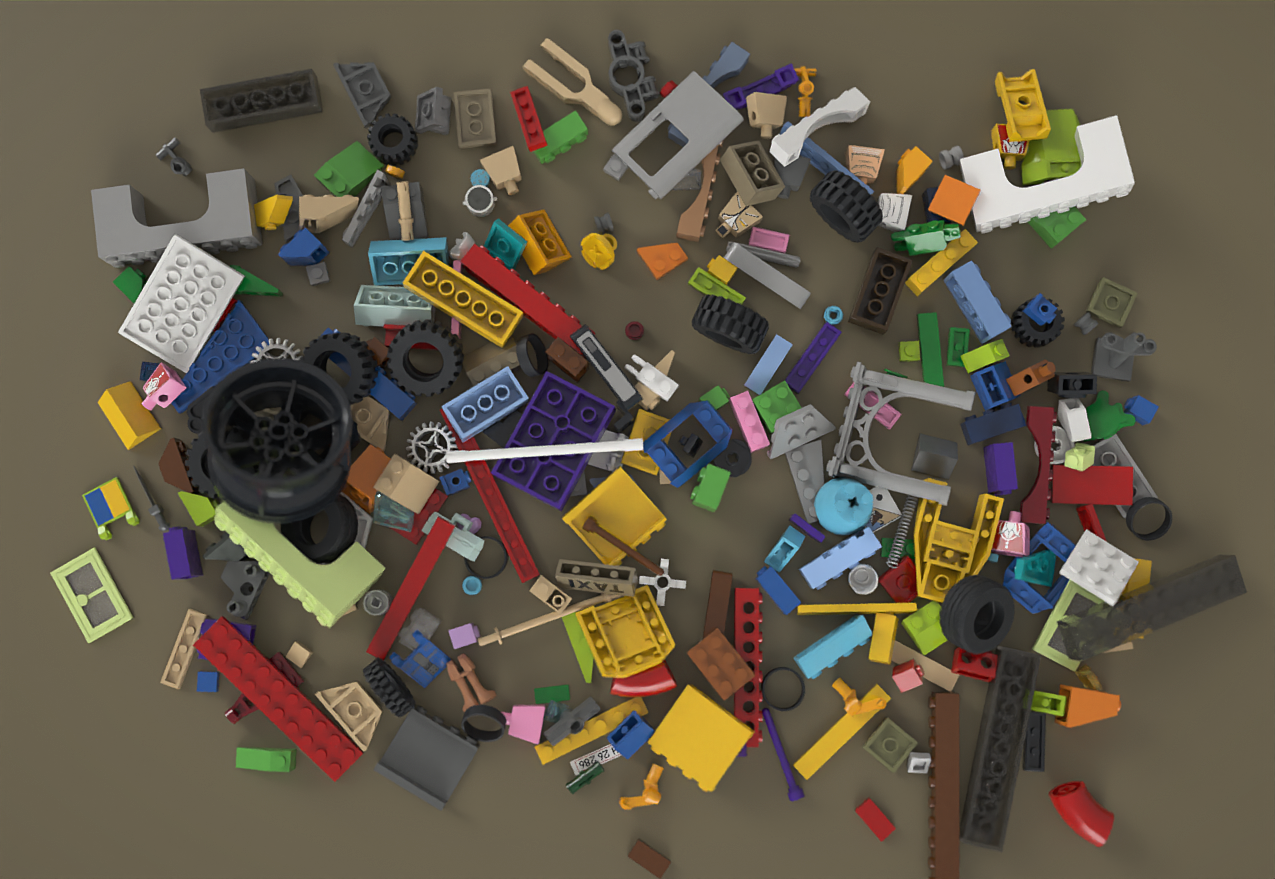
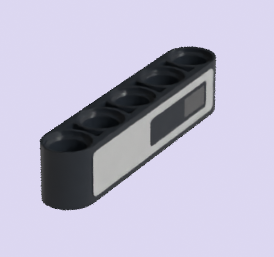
M586 324L570 335L575 345L627 411L643 400L640 393Z

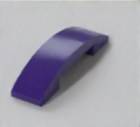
M791 63L775 70L774 74L740 88L739 86L723 93V97L736 110L747 107L746 97L750 94L760 92L776 95L797 83L799 78Z

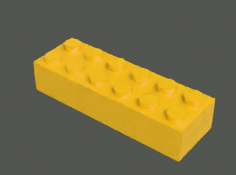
M425 251L422 252L403 281L405 289L501 348L505 346L523 317L522 311Z

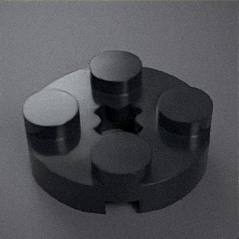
M738 439L729 440L727 448L714 458L713 463L716 467L731 472L729 477L736 478L746 473L752 463L751 452L746 443ZM735 453L738 461L730 463L727 456Z

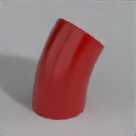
M664 659L660 664L628 677H613L610 694L622 697H646L669 691L678 685Z
M1072 781L1063 783L1049 791L1048 795L1056 811L1075 833L1097 847H1101L1106 842L1112 830L1114 814L1101 806L1093 798L1084 782Z

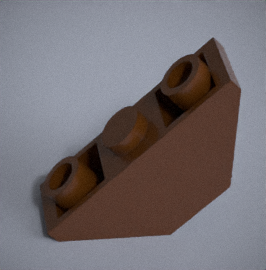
M171 438L158 463L164 482L188 493L197 494L199 493L198 487L193 486L191 483L193 478L187 475V471L190 469L189 466H185V460H189L185 454L187 451L186 446L180 439Z

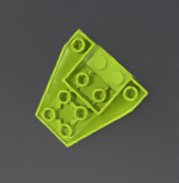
M1074 109L1046 110L1051 130L1047 139L1029 140L1027 153L1021 164L1022 185L1042 184L1045 180L1065 178L1080 170L1082 167L1074 137L1076 128L1080 126Z

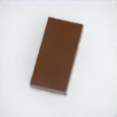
M640 839L637 840L627 856L659 879H661L671 864L668 858Z

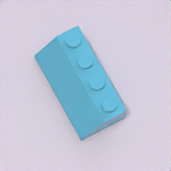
M447 238L371 241L368 256L374 286L403 284V281L423 251L449 266Z
M856 614L793 657L806 678L809 679L811 677L815 679L822 674L821 670L826 666L830 668L837 664L839 657L842 655L846 657L853 653L855 646L858 644L862 646L869 642V637L873 634L863 615Z

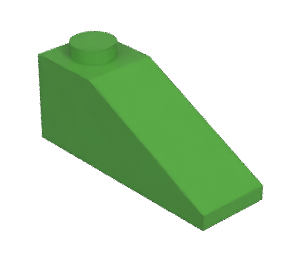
M237 747L236 768L290 772L296 767V749Z

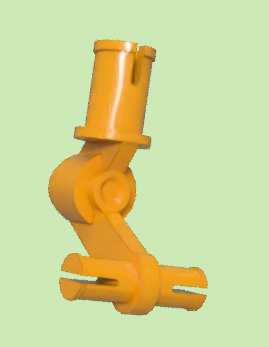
M801 66V68H794L797 76H800L802 80L799 85V92L802 94V97H798L799 117L811 116L810 102L812 100V97H809V95L814 91V84L809 81L808 76H816V73H809L816 72V68Z
M838 678L832 684V687L844 697L843 700L846 706L843 709L851 717L854 714L858 715L878 709L882 710L886 707L887 703L881 697L861 703L857 699L856 690L851 689L841 678Z
M652 763L647 779H644L645 789L642 796L621 797L619 800L620 806L623 809L631 810L632 807L658 804L662 794L658 791L657 783L664 768Z

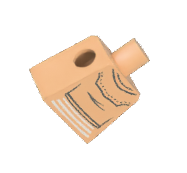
M849 145L846 150V169L866 185L867 183H874L878 175L884 149Z

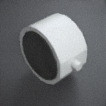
M476 185L467 191L465 195L466 201H463V205H467L468 210L473 215L484 217L492 212L495 206L494 201H497V197H493L492 192L487 187Z

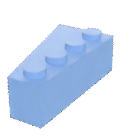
M865 527L798 570L811 589L816 588L819 590L827 585V580L830 578L834 580L843 574V570L848 567L852 569L859 564L858 561L864 557L866 559L871 557L882 546L870 527Z

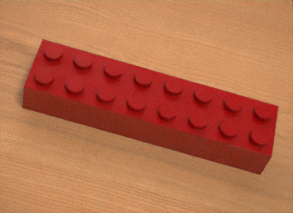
M474 243L460 261L464 270L501 299L522 311L523 316L554 340L559 337L586 359L570 338L572 333L582 327L580 321L573 315L569 317L564 312L565 309L558 303L552 304L550 298L541 291L539 294L534 289L535 286L528 280L524 282L519 277L520 274L514 269L508 270L504 266L505 263L498 257L493 258L489 254L490 251L484 246L478 247Z

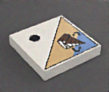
M874 487L869 490L873 495V512L865 527H870L873 533L897 520L902 515L889 491L880 487Z

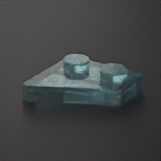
M377 491L373 523L411 532L414 524V512Z

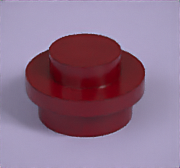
M632 321L627 324L625 334L631 340H638L644 334V327L641 323Z

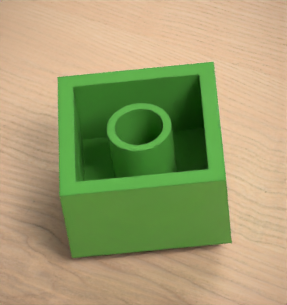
M785 380L752 399L757 414L769 435L774 433L777 419L802 408Z

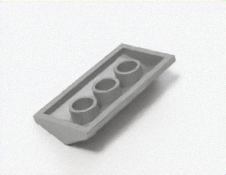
M1116 434L1109 439H1102L1092 445L1095 446L1094 464L1092 466L1133 467V503L1145 497L1158 498ZM1132 505L1115 506L1122 517L1126 518L1127 512Z

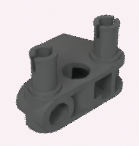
M228 561L220 578L234 592V595L226 608L232 615L247 620L258 601L270 572L264 571L259 566L258 561Z

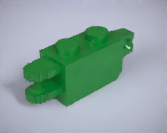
M944 220L912 224L906 227V230L891 234V239L894 242L901 241L893 245L894 250H908L909 256L942 251L947 247L948 241L961 238L959 224H945Z

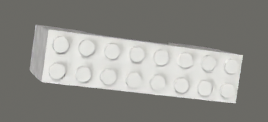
M1117 115L1077 126L1074 137L1082 167L1075 174L1032 187L1020 188L1012 185L1007 180L999 149L960 159L964 183L981 190L971 210L976 232L988 233L992 231V228L999 226L1000 228H1006L1011 226V223L1017 221L1025 223L1030 221L1032 217L1044 218L1049 216L1051 212L1063 213L1069 211L1070 207L1077 206V208L1088 206L1089 202L1097 201V203L1109 200L1108 197L1116 195L1119 198L1128 195L1135 182Z

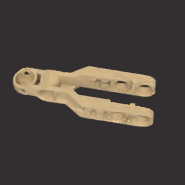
M546 38L540 47H543L553 57V60H558L567 68V71L585 84V88L581 92L573 93L530 59L523 65L522 68L528 75L565 104H581L608 125H616L621 121V109L610 101L603 92L592 85L588 69L550 39Z

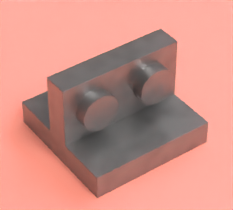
M435 87L417 96L415 132L422 134L426 131H433L443 135L449 134L451 97L443 95V88Z

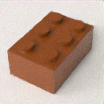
M716 628L687 652L724 701L755 676L754 672L719 628Z

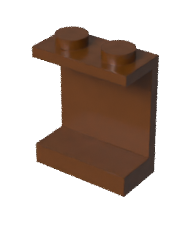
M559 337L546 350V353L549 355L548 360L576 383L589 370L588 361Z

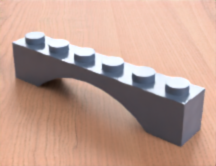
M731 42L728 47L725 46L720 53L721 58L718 62L716 60L713 62L709 69L711 71L709 75H704L702 79L714 88L729 78L739 76L749 61L750 53ZM670 123L667 129L669 130L668 138L684 147L689 140Z

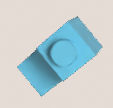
M789 525L764 562L780 573L800 548L805 535Z

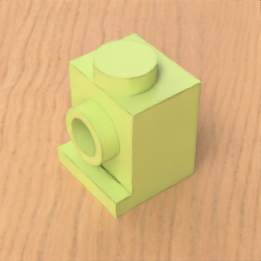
M1076 442L1075 447L1065 453L1064 466L1080 471L1094 464L1095 446Z

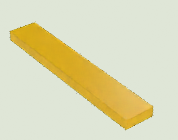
M915 603L799 605L797 607V615L876 614L886 612L902 614L915 613L917 611V604Z
M876 684L859 701L865 703L881 697L887 703L891 698ZM880 709L858 715L854 714L852 717L846 713L793 766L808 780Z

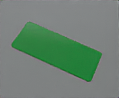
M568 684L534 689L536 704L570 700Z

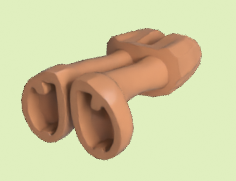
M463 653L457 657L461 667L464 669L462 672L459 671L458 666L453 660L447 662L446 665L451 681L457 683L464 697L463 712L465 713L469 707L479 705L478 701L473 697L465 677L471 683L481 705L494 699L497 695L495 691L486 690L481 685L474 672L476 666Z

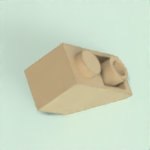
M543 575L539 577L530 589L531 593L560 615L572 600L571 597Z

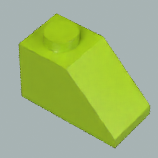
M1000 339L961 355V359L967 372L970 373L997 363L1010 355L1003 339Z
M184 491L178 492L196 526L204 527L215 520L216 509L220 505L216 499Z

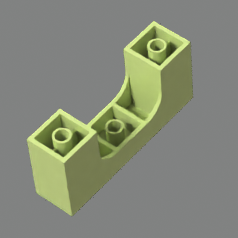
M224 501L217 506L214 520L216 521V526L222 531L225 530L235 544H240L250 558L254 557L264 571H269L279 585L283 584L293 598H298L308 612L312 611L317 616V620L329 628L380 579L385 570V567L357 541L335 562L329 565L314 564L276 530L273 523L261 522L243 516L229 507Z

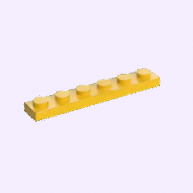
M642 697L629 699L584 722V728L578 734L570 733L555 746H552L548 740L536 745L535 749L542 764L544 765L613 731L633 710L641 716L649 713Z

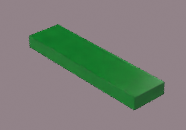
M937 312L917 314L923 382L944 387Z

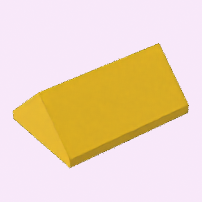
M131 381L106 389L98 401L99 406L128 450L161 429L150 410L142 405L143 399Z

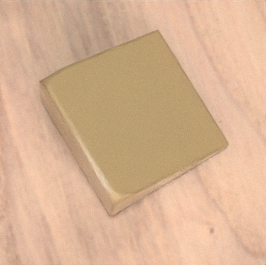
M295 641L286 658L302 668L313 654V651L299 641Z

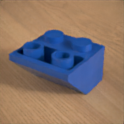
M305 227L294 235V239L290 243H286L281 247L278 255L290 266H311L319 264L330 252Z
M1006 361L985 368L970 376L985 411L1021 396L1020 394L1014 396L1006 381L1007 378L1012 376Z

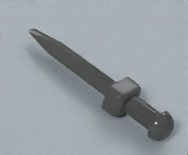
M133 466L138 480L152 505L148 509L150 514L155 516L159 524L158 529L160 531H167L170 528V523L166 522L162 514L164 512L162 506L159 504L155 505L136 467Z

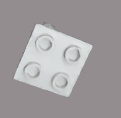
M605 430L600 442L623 441L629 437L622 433ZM624 450L594 452L588 465L613 472L619 466L622 467L623 464L620 462Z

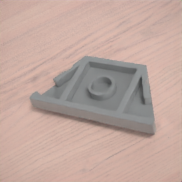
M809 404L776 420L775 431L770 440L772 447L771 450L767 451V456L773 459L835 430L836 427L814 406Z

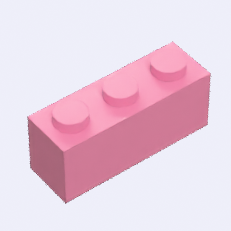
M746 391L729 399L730 406L750 452L752 453L769 446V440L749 392Z

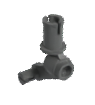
M175 137L168 144L165 143L163 149L155 155L159 160H162L169 154L173 158L170 163L172 171L185 177L193 169L184 158L182 159L174 153L173 149L181 144Z

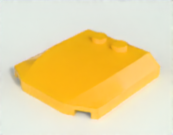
M648 585L636 589L634 597L624 596L599 607L591 606L576 612V618L603 677L625 678L660 664L675 647L674 640Z

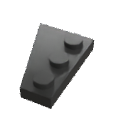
M291 174L274 183L276 195L293 197L285 222L282 224L286 242L294 239V235L300 230L299 197H303Z

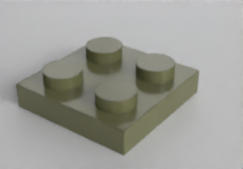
M1102 277L1087 307L1086 313L1089 312L1091 315L1121 328L1138 293Z
M886 717L862 748L892 773H895L918 742Z

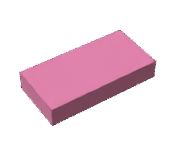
M752 227L749 245L786 253L789 235Z

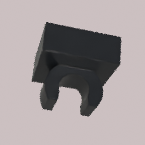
M693 433L690 438L682 435L678 441L684 446L683 451L693 458L703 443Z

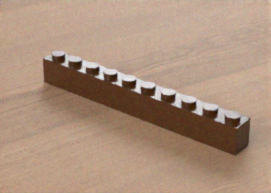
M931 692L928 700L929 708H931V716L928 719L929 728H931V736L928 738L929 748H931V761L929 765L931 776L928 778V785L931 788V796L928 798V805L931 808V816L928 817V826L931 828V836L928 837V846L931 849V856L928 857V866L931 869V877L928 879H959V694L955 692Z

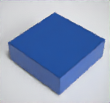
M198 672L197 692H218L219 672Z

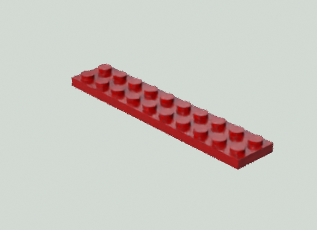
M221 616L193 644L202 655L334 782L364 753L224 616Z

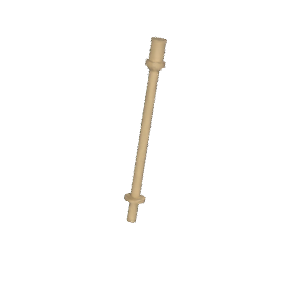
M601 593V595L566 607L561 615L554 611L499 631L496 627L494 628L495 633L479 638L478 642L480 646L497 640L499 644H502V638L602 602L609 603L624 596Z

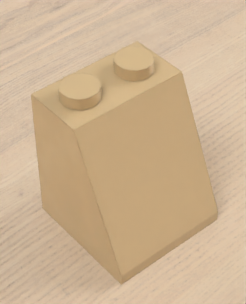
M394 454L373 488L419 514L440 481Z

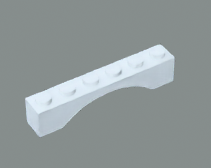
M856 87L849 91H844L836 100L832 99L825 107L818 108L811 116L804 117L797 125H792L783 134L776 135L771 141L772 145L769 152L784 167L799 158L803 142L812 132L831 123L854 122L866 114L870 101Z

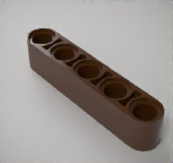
M717 570L712 572L703 639L716 628H719L724 635L732 583V573Z

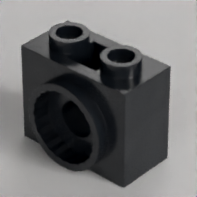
M1054 372L1055 376L1048 380L1047 391L1058 394V397L1086 398V394H1097L1096 374L1088 372Z

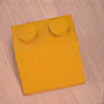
M917 146L912 150L908 149L897 162L899 164L896 169L897 194H905L933 162Z

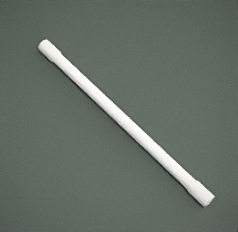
M643 438L475 451H447L446 457L447 463H457L472 460L622 450L637 451L643 450Z

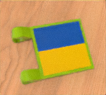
M118 477L82 495L96 524L99 537L102 540L112 538V534L106 525L125 515L128 524L135 526L140 523Z

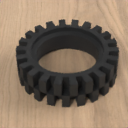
M378 657L363 669V675L367 683L370 684V688L375 691V695L380 698L382 703L384 702L385 707L390 709L395 716L400 718L416 706L414 697L410 694V690L406 688V684L401 681L400 676H397L395 670H392L391 666L387 665L384 660Z

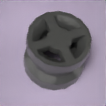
M605 213L602 217H594L600 235L604 234L605 231H614L609 213Z
M1089 312L1074 323L1076 327L1081 329L1083 335H1086L1099 324L1091 318Z

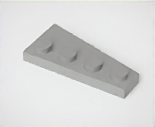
M378 169L357 211L353 215L350 225L344 230L342 240L345 244L352 248L382 199L381 187L391 185L385 174Z
M821 440L799 446L785 453L806 522L809 524L819 521L814 502L817 492L824 485Z

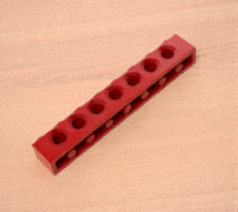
M734 588V648L745 662L751 661L753 663L752 671L755 674L749 680L753 683L751 691H744L742 686L734 692V716L743 723L746 721L753 722L752 730L755 733L747 740L746 745L747 747H759V742H762V730H759V722H762V710H759V702H762V690H759V683H762V671H759V663H762V651H759V643H762V631H759V624H762L763 619L762 612H759V604H762L763 596L762 592H759V588ZM747 602L753 604V611L751 613H745L743 610V606ZM746 622L753 624V630L750 633H746L743 630ZM752 642L753 650L745 652L743 649L744 643ZM746 701L753 702V709L751 711H744L743 704Z

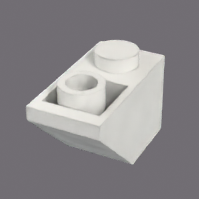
M1079 398L1059 400L1057 419L1071 441L1091 439L1086 409Z

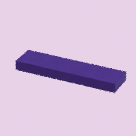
M827 321L785 379L789 388L797 394L802 390L842 333Z

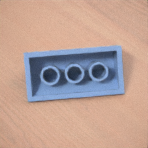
M507 366L442 406V409L461 441L465 442L527 404L529 398Z

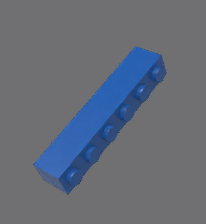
M327 328L322 335L340 332L336 328L334 331ZM333 352L329 359L351 377V367L348 360L341 353ZM377 366L375 371H378V377L373 380L376 382L374 388L369 389L371 391L370 394L403 421L417 405L413 401L416 397L406 391L404 393L396 384L397 381L394 378L389 380L385 376L387 372Z

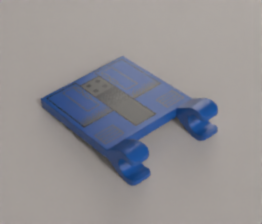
M416 630L412 636L420 645L405 660L395 652L389 658L396 667L403 670L422 687L426 688L447 667L446 663L452 659L419 630Z

